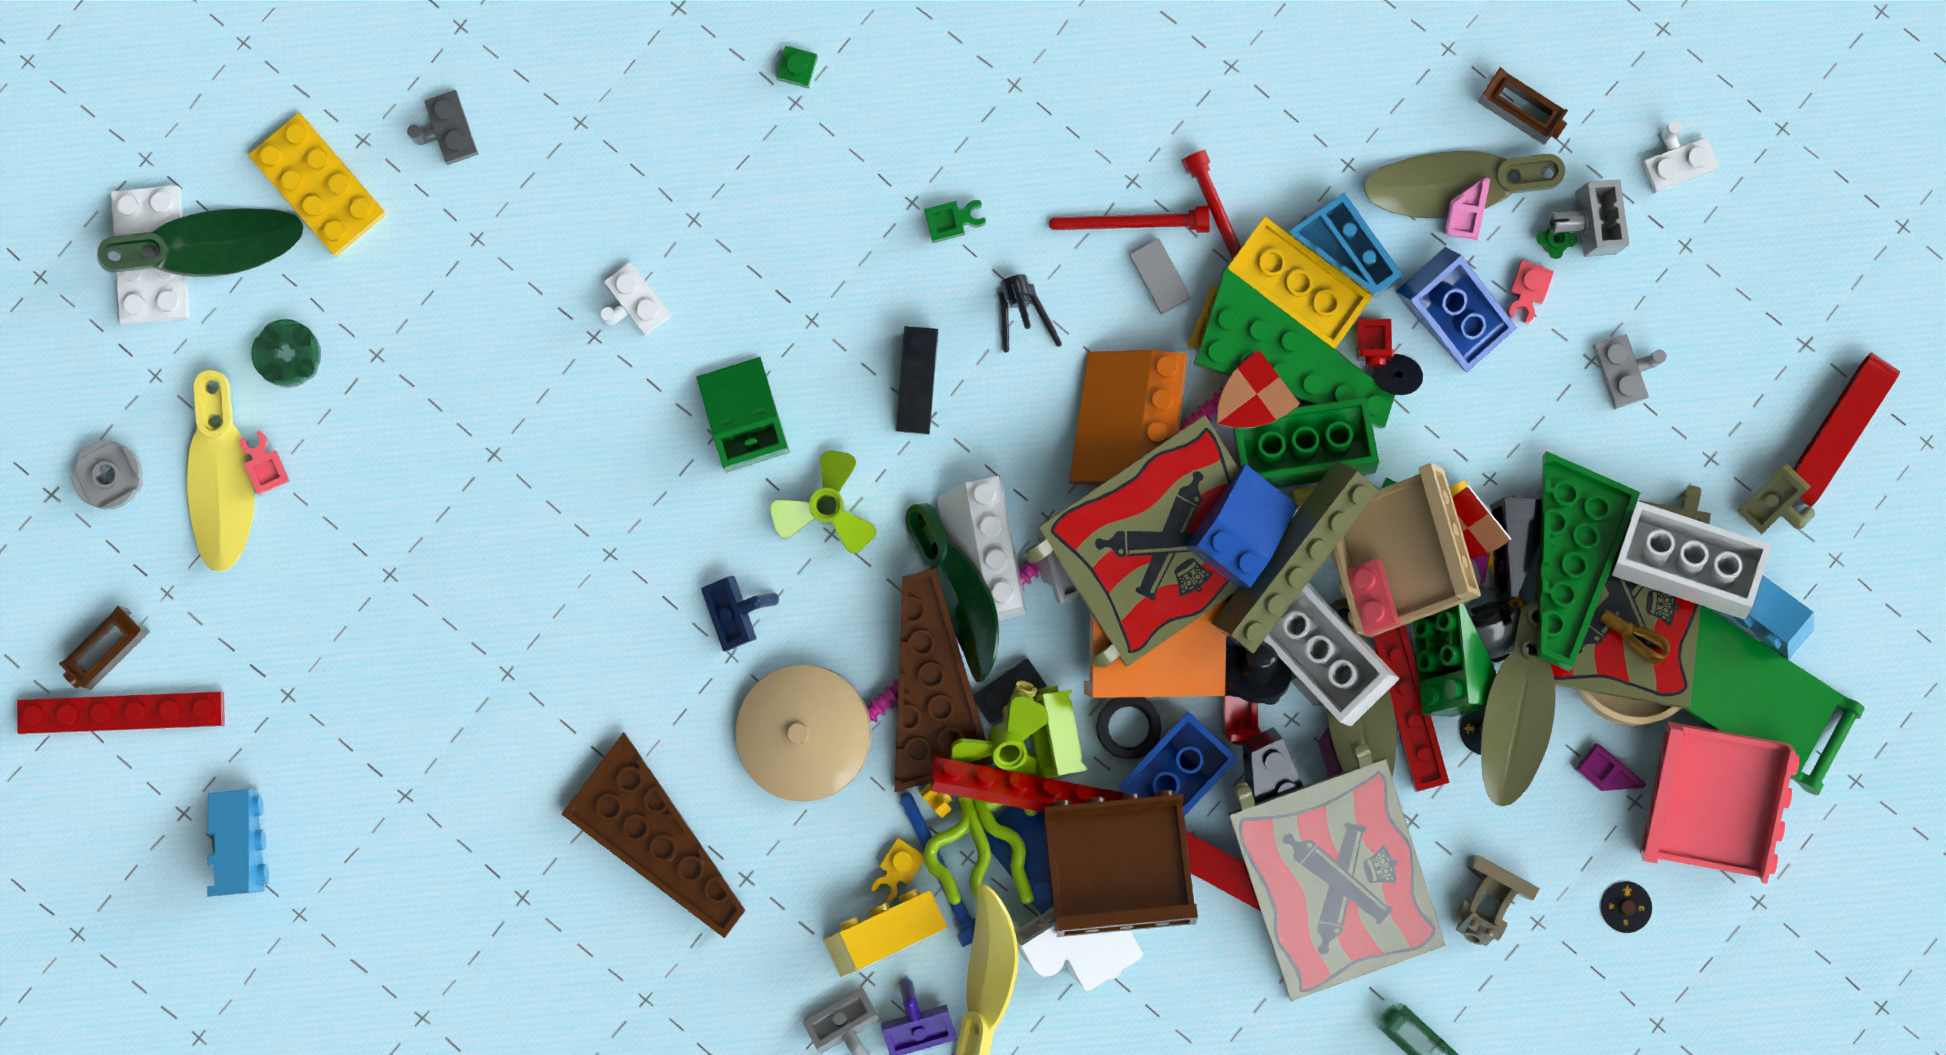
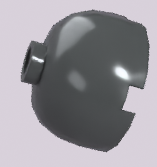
M1494 601L1470 609L1471 613L1474 614L1470 618L1491 661L1500 662L1505 660L1513 650L1519 615L1521 613L1518 603L1514 601L1513 607H1510L1508 602L1500 605Z

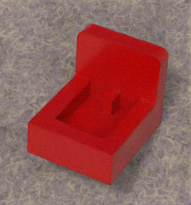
M1357 319V361H1365V366L1370 367L1385 366L1386 361H1391L1394 357L1391 319Z
M1225 692V696H1222V733L1233 744L1243 745L1242 741L1262 732L1258 728V703L1248 702Z

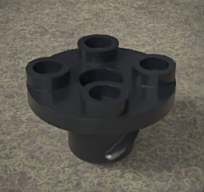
M1264 641L1254 653L1249 652L1243 647H1237L1226 658V690L1233 697H1239L1252 703L1273 705L1280 700V697L1289 688L1292 678L1291 669L1281 660L1275 649Z

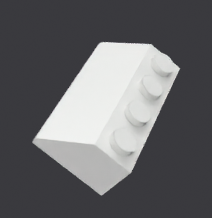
M994 476L965 482L938 496L937 503L941 522L950 540L965 552L984 578L995 602L998 621L1028 615L1004 487L1000 477Z

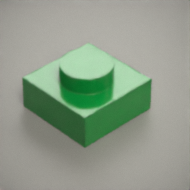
M785 46L776 76L777 80L809 89L818 55Z

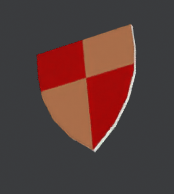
M1258 350L1232 373L1225 384L1218 403L1217 424L1233 428H1255L1278 420L1300 405V403L1261 351Z
M1469 485L1452 498L1470 558L1484 556L1511 540L1510 536L1491 514L1490 506L1483 504Z

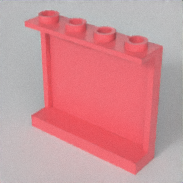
M1667 721L1640 848L1643 861L1657 864L1658 859L1755 876L1759 877L1762 883L1768 884L1769 874H1775L1777 869L1778 855L1774 854L1776 842H1781L1784 836L1785 822L1781 821L1783 809H1788L1791 804L1792 788H1788L1790 777L1797 774L1799 767V755H1795L1796 751L1793 746L1785 742Z

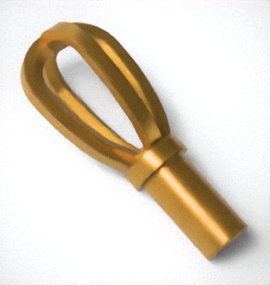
M1606 610L1600 619V622L1621 634V637L1627 640L1631 648L1650 663L1662 662L1670 651L1668 640L1651 629L1634 626L1631 622L1624 621L1609 610ZM1634 635H1637L1656 645L1662 650V653L1659 654L1653 651L1652 649L1644 645L1641 641H1639Z

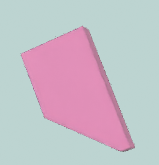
M1482 178L1450 200L1444 228L1445 235L1478 240L1490 178Z

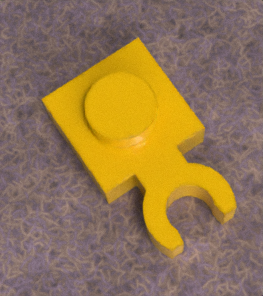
M930 784L919 792L941 818L952 810L948 803L953 799L948 794L931 791Z
M897 838L879 866L887 871L885 877L875 880L871 890L876 892L881 884H888L891 888V893L886 900L892 901L898 892L897 883L901 880L909 885L924 861L923 854L900 838Z

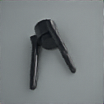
M1025 274L1014 275L1002 280L1000 283L1003 291L998 293L1001 304L1003 351L1007 353L1010 350L1008 303H1010L1011 308L1018 307L1024 327L1030 329L1031 324L1026 309V304L1030 303L1029 298L1055 345L1060 347L1062 342L1036 294L1034 284H1028Z

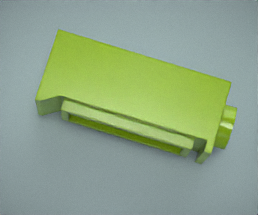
M1058 685L1038 689L1039 695L1034 696L1033 699L1046 708L1049 716L1048 722L1033 733L1040 776L1044 778L1087 771V768L1081 762L1082 755L1074 712L1068 695L1072 693V690L1059 692Z

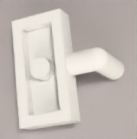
M1672 121L1662 131L1661 136L1667 152L1642 162L1654 193L1719 169L1707 137L1680 147L1676 137L1682 130V124L1679 121Z
M631 262L604 281L605 285L620 303L614 309L605 307L601 310V317L607 325L614 326L627 315H630L645 336H647L672 316Z

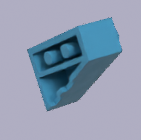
M1342 193L1288 231V234L1371 294L1373 298H1376L1403 277L1399 268L1345 193Z
M1762 575L1753 606L1746 619L1733 616L1738 623L1750 629L1778 654L1788 660L1814 631V612L1764 575Z
M257 789L208 793V835L212 836L213 854L207 855L208 867H214V886H207V897L265 891L264 884L269 882V871L267 864L262 862V850L266 849V836L264 830H260L259 816L263 815V800L261 795H257Z

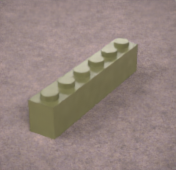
M1336 461L1293 516L1271 560L1251 588H1238L1213 620L1212 624L1234 643L1254 653L1379 490L1359 471Z

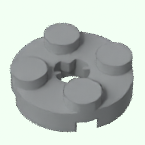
M101 441L89 445L79 453L74 472L72 471V484L77 495L84 502L99 509L120 508L129 503L143 487L142 467L137 456L130 449L118 443ZM107 466L109 470L113 468L115 471L113 481L110 484L104 481L102 484L99 480L103 475L102 469Z

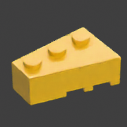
M918 888L899 896L900 904L890 908L888 902L869 910L870 918L862 922L859 921L858 917L852 918L839 925L840 932L823 939L840 977L860 970L948 928L931 890L920 894Z

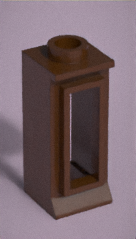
M1501 67L1477 101L1543 145L1551 137L1557 140L1567 125V122L1563 120L1568 112L1566 108L1563 109L1508 74ZM1506 87L1550 115V117L1543 124L1499 95Z

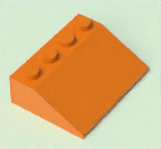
M1160 350L1088 352L1070 483L1099 486L1179 432L1188 371L1186 353Z

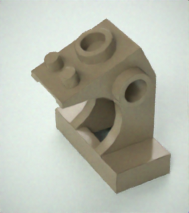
M1473 855L1467 867L1481 874L1482 877L1469 902L1463 900L1456 912L1455 918L1460 920L1456 931L1464 934V937L1471 943L1487 946L1493 939L1499 941L1504 934L1508 923L1502 919L1513 898L1518 894L1527 900H1534L1540 888L1479 855ZM1484 893L1500 900L1491 918L1476 911Z

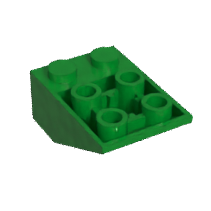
M761 357L696 376L719 458L726 473L791 453Z
M1462 603L1413 621L1422 715L1454 717L1485 709L1497 674L1464 604Z

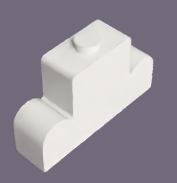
M1054 907L1015 931L1018 950L1025 961L1038 974L1042 976L1055 975L1062 969L1065 962L1072 977L1086 991H1091L1105 981L1115 979L1121 974L1122 970L1143 956L1131 930L1057 938Z

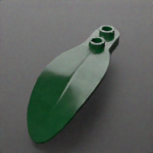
M223 209L201 212L167 222L151 233L108 237L98 247L97 261L104 270L112 273L156 268L167 273L192 277L235 274L261 266L289 251L302 237L303 224L293 214L271 209ZM150 247L154 250L155 255L147 257L143 254L142 249ZM111 251L118 252L121 258L118 261H112L108 258V253Z
M928 503L914 504L906 512L905 523L907 530L924 562L930 568L936 567L955 636L976 682H983L993 668L999 645V622L993 596L975 564L960 547L950 540L935 509Z

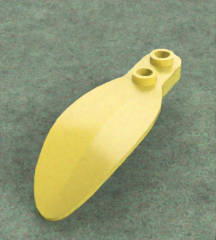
M206 370L195 378L193 384L197 429L192 438L188 454L187 496L191 524L199 553L211 570L223 572L230 569L237 562L245 549L253 521L255 492L253 483L244 463L250 461L249 454L241 448L240 439H242V436L233 423L230 382L223 373L215 370ZM212 381H216L219 386L218 391L214 394L208 389ZM216 414L221 418V424L218 427H214L211 424V418Z
M985 884L978 887L976 921L966 986L968 1012L965 1013L962 1019L955 1055L990 1054L994 1031L1007 1010L1017 976L1018 944L1011 917L996 892Z

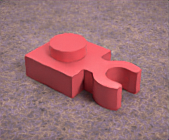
M1524 260L1520 262L1509 293L1518 296V300L1508 308L1507 315L1509 318L1514 316L1517 308H1522L1526 311L1524 323L1529 324L1533 320L1535 309L1532 304L1535 302L1541 305L1544 302L1554 271Z
M258 431L256 433L260 442L257 447L250 448L245 438L240 439V446L244 452L252 456L253 460L244 463L256 493L261 495L289 483L290 480L276 450L269 453L266 452L267 438L261 431Z

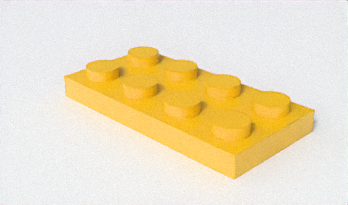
M300 112L248 154L335 257L387 215Z
M1266 216L1261 219L1227 266L1229 270L1333 349H1336L1373 297Z

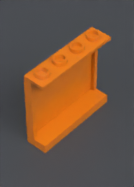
M1227 598L1128 667H1125L1119 656L1106 667H1096L1091 656L1111 643L1090 612L1089 681H1084V694L1092 698L1225 696L1226 635L1217 629L1212 622L1226 605Z

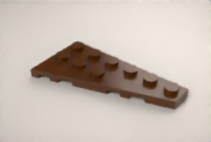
M936 567L902 576L894 792L931 782V765L934 757L951 760V745L954 741L958 739L986 741ZM991 756L970 762L971 764L981 766L993 764Z
M623 732L561 815L723 938H726L746 909L629 737Z

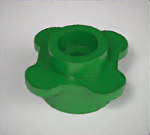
M1548 228L1546 231H1540L1537 234L1536 241L1539 245H1542L1543 249L1549 253L1552 259H1559L1562 257L1564 250L1576 245L1577 237L1574 233L1569 232L1552 234L1550 228ZM1555 236L1560 238L1559 242L1554 241Z

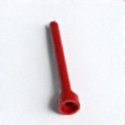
M1201 150L1185 157L1181 162L1186 173H1190L1192 178L1196 177L1233 260L1241 246L1208 173L1211 170L1208 165L1211 161L1206 150Z
M1195 206V210H1189V213L1052 217L1048 222V226L1052 230L1189 227V230H1196V233H1209L1210 216L1209 206Z

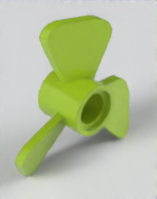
M828 450L820 458L823 488L813 493L810 502L793 500L774 501L770 507L774 526L779 536L790 538L814 519L825 525L833 524L845 549L850 553H859L876 537V528L870 522L845 512L844 501L839 494L856 467V459L849 453ZM832 498L836 501L837 506L832 514L824 515L818 511V504L822 499Z
M1022 693L1013 694L1009 701L1007 723H1001L993 727L988 734V741L958 739L954 741L951 745V760L970 763L992 755L995 764L1003 770L1041 777L1037 756L1027 752L1023 740L1048 722L1049 716L1046 708Z

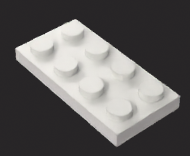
M178 185L111 191L114 236L151 233L165 223L183 217L181 188ZM150 247L142 249L143 254L147 257L155 255L154 250ZM115 252V260L118 261L121 257L118 252ZM156 268L116 273L120 324L133 325L190 319L187 276L167 273Z

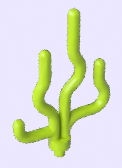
M957 796L962 809L960 821L952 828L931 837L925 845L923 853L925 866L929 873L941 882L948 902L952 905L958 904L961 900V895L951 872L939 863L937 852L942 846L960 839L970 830L978 857L971 871L969 882L971 892L977 901L978 887L983 884L984 876L991 861L990 845L983 826L988 833L1010 844L1012 848L1010 868L1020 899L1025 904L1033 902L1034 894L1024 869L1026 858L1024 841L1017 832L997 823L991 811L1003 805ZM1024 809L1028 816H1034L1037 813L1034 810Z

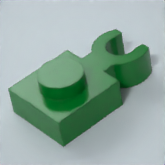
M973 200L965 206V209L961 210L958 208L957 201L924 209L932 243L964 236L963 226L965 225L974 228L984 226L986 224L985 217L974 219L971 216L972 210L982 207L981 201Z

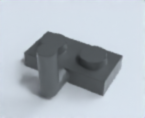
M453 90L425 100L424 102L433 127L422 131L417 125L409 126L407 133L414 143L424 145L438 140L447 165L479 155L457 91Z

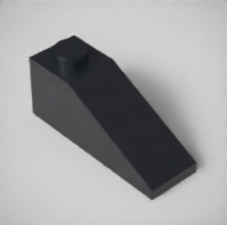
M904 326L896 432L930 435L939 339L938 329Z
M1504 497L1490 505L1491 514L1511 538L1506 544L1493 551L1496 604L1503 605L1519 595L1540 544L1541 499Z

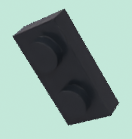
M1028 658L973 695L975 703L990 725L1004 716L1002 713L1003 707L1008 705L1018 681L1031 683L1034 685L1033 688H1037V693L1038 689L1047 687Z

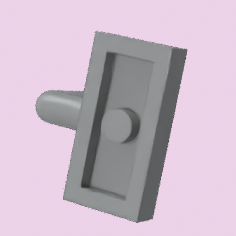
M1627 334L1593 345L1614 409L1649 398L1641 372L1655 368L1664 362L1667 357L1664 350L1658 349L1648 356L1636 359Z
M861 987L803 1021V1024L820 1054L844 1041L852 1055H869L856 1033L880 1020L866 992Z

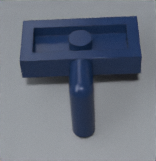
M735 576L723 578L701 588L723 652L756 640L757 637L748 613L756 609L775 606L779 602V597L774 592L755 595L743 600Z

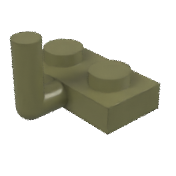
M1787 463L1737 510L1761 535L1780 516L1798 530L1804 528L1815 516V511L1811 507H1804L1799 513L1792 507L1811 486Z

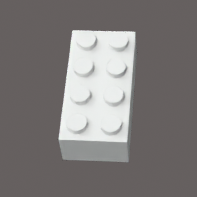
M1637 501L1612 576L1745 620L1753 606L1772 545Z
M1309 582L1264 639L1266 643L1275 649L1281 660L1340 723L1352 726L1400 679Z

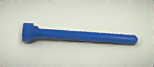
M905 792L900 796V802L924 850L932 835L912 794ZM938 850L937 859L939 863L946 867L944 860ZM938 880V882H939V884H940V886H941V888H942V890H943V892H944V894H945V891H944V889H943V886H942L941 882ZM961 898L958 904L952 905L949 903L959 924L957 927L959 931L957 937L961 946L965 947L973 941L976 919H971Z

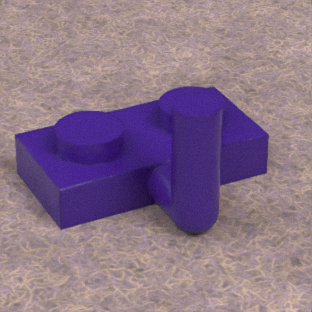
M908 979L903 980L900 983V991L907 1016L881 1023L889 1055H905L957 1040L947 1004L920 1012L913 982Z

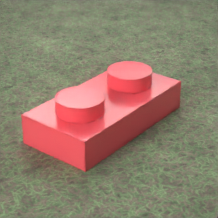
M1375 558L1347 569L1364 634L1372 635L1399 625L1400 621L1383 561Z

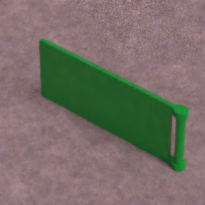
M1701 605L1691 703L1689 709H1682L1714 730L1790 743L1796 751L1795 755H1799L1797 774L1795 776L1791 775L1790 779L1798 783L1806 792L1819 795L1824 786L1822 781L1855 719L1861 718L1865 707L1861 703L1840 694L1709 608ZM1836 706H1838L1843 711V714L1810 775L1802 772V769Z

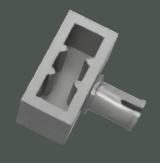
M1620 179L1587 182L1575 191L1577 211L1550 213L1549 224L1555 223V226L1549 227L1552 234L1579 231L1581 233L1584 257L1616 255L1629 246Z

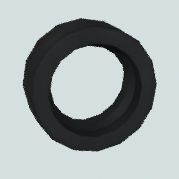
M1116 697L1110 700L1100 711L1096 723L1097 737L1103 748L1113 756L1126 760L1140 758L1150 752L1159 741L1162 729L1160 715L1154 705L1144 697ZM1123 707L1139 709L1148 720L1149 730L1147 737L1142 743L1134 747H1124L1117 744L1109 734L1108 725L1111 716L1115 711Z

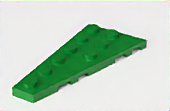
M1227 267L1223 268L1193 363L1194 365L1230 377L1247 358L1260 350L1297 400L1311 405L1367 397L1372 425L1381 429L1386 427L1395 395L1382 390L1375 380Z
M1547 451L1542 457L1537 658L1570 672L1577 659L1640 492Z

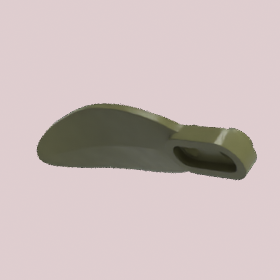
M1475 151L1432 153L1405 159L1378 169L1366 179L1364 192L1373 204L1391 213L1416 218H1447L1450 200L1484 177L1490 178L1484 208L1486 209L1515 193L1548 190L1557 187L1564 178L1565 165L1554 154L1505 159L1494 154ZM1550 168L1554 175L1551 178H1545L1542 176L1541 170ZM1510 172H1516L1519 174L1520 180L1511 182L1508 180L1507 175Z
M1339 599L1330 604L1337 613L1340 610L1350 612L1347 599ZM1358 634L1365 641L1364 635ZM1388 690L1352 726L1340 723L1326 708L1329 732L1342 772L1358 767L1351 749V743L1363 740L1369 747L1372 762L1385 757L1391 776H1393L1397 750V727L1390 691Z
M1539 602L1529 603L1522 609L1519 615L1512 653L1506 658L1494 679L1484 712L1481 734L1482 777L1488 797L1498 806L1511 805L1526 791L1543 760L1551 737L1556 700L1552 667L1549 662L1537 658V655L1531 656L1525 650L1528 646H1532L1536 650L1538 649V623L1532 620L1531 615L1538 614Z

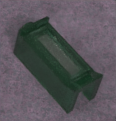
M1402 1003L1397 1007L1392 1004L1379 1018L1382 1024L1378 1029L1406 1055H1459Z

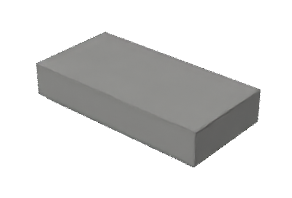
M1160 239L1129 254L1160 314L1191 298Z

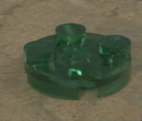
M280 319L266 325L258 338H255L252 344L251 357L255 369L266 381L278 387L290 388L299 386L315 377L321 361V346L318 338L308 327L295 320ZM284 345H289L291 350H295V355L291 357L292 360L289 362H285L283 358H278V351H283L281 347Z

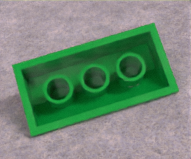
M1367 397L1298 407L1278 420L1255 428H1233L1238 468L1241 469L1244 464L1248 465L1275 488L1320 482L1336 461L1359 471L1362 475L1376 473L1379 464Z

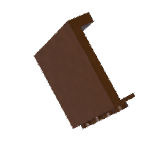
M1172 790L1155 792L1154 797L1140 798V794L1133 793L1122 795L1119 797L1120 800L1106 801L1105 797H1092L1086 799L1085 803L1071 805L1069 800H1059L1051 802V807H1044L1057 938L1196 924L1198 913L1197 904H1194L1183 812V794L1175 795V792Z

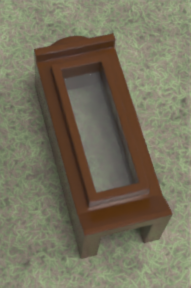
M117 606L109 617L64 661L59 663L66 671L63 674L64 678L77 689L80 686L86 689H93L150 631L146 627L139 626L129 616L131 612L127 608Z

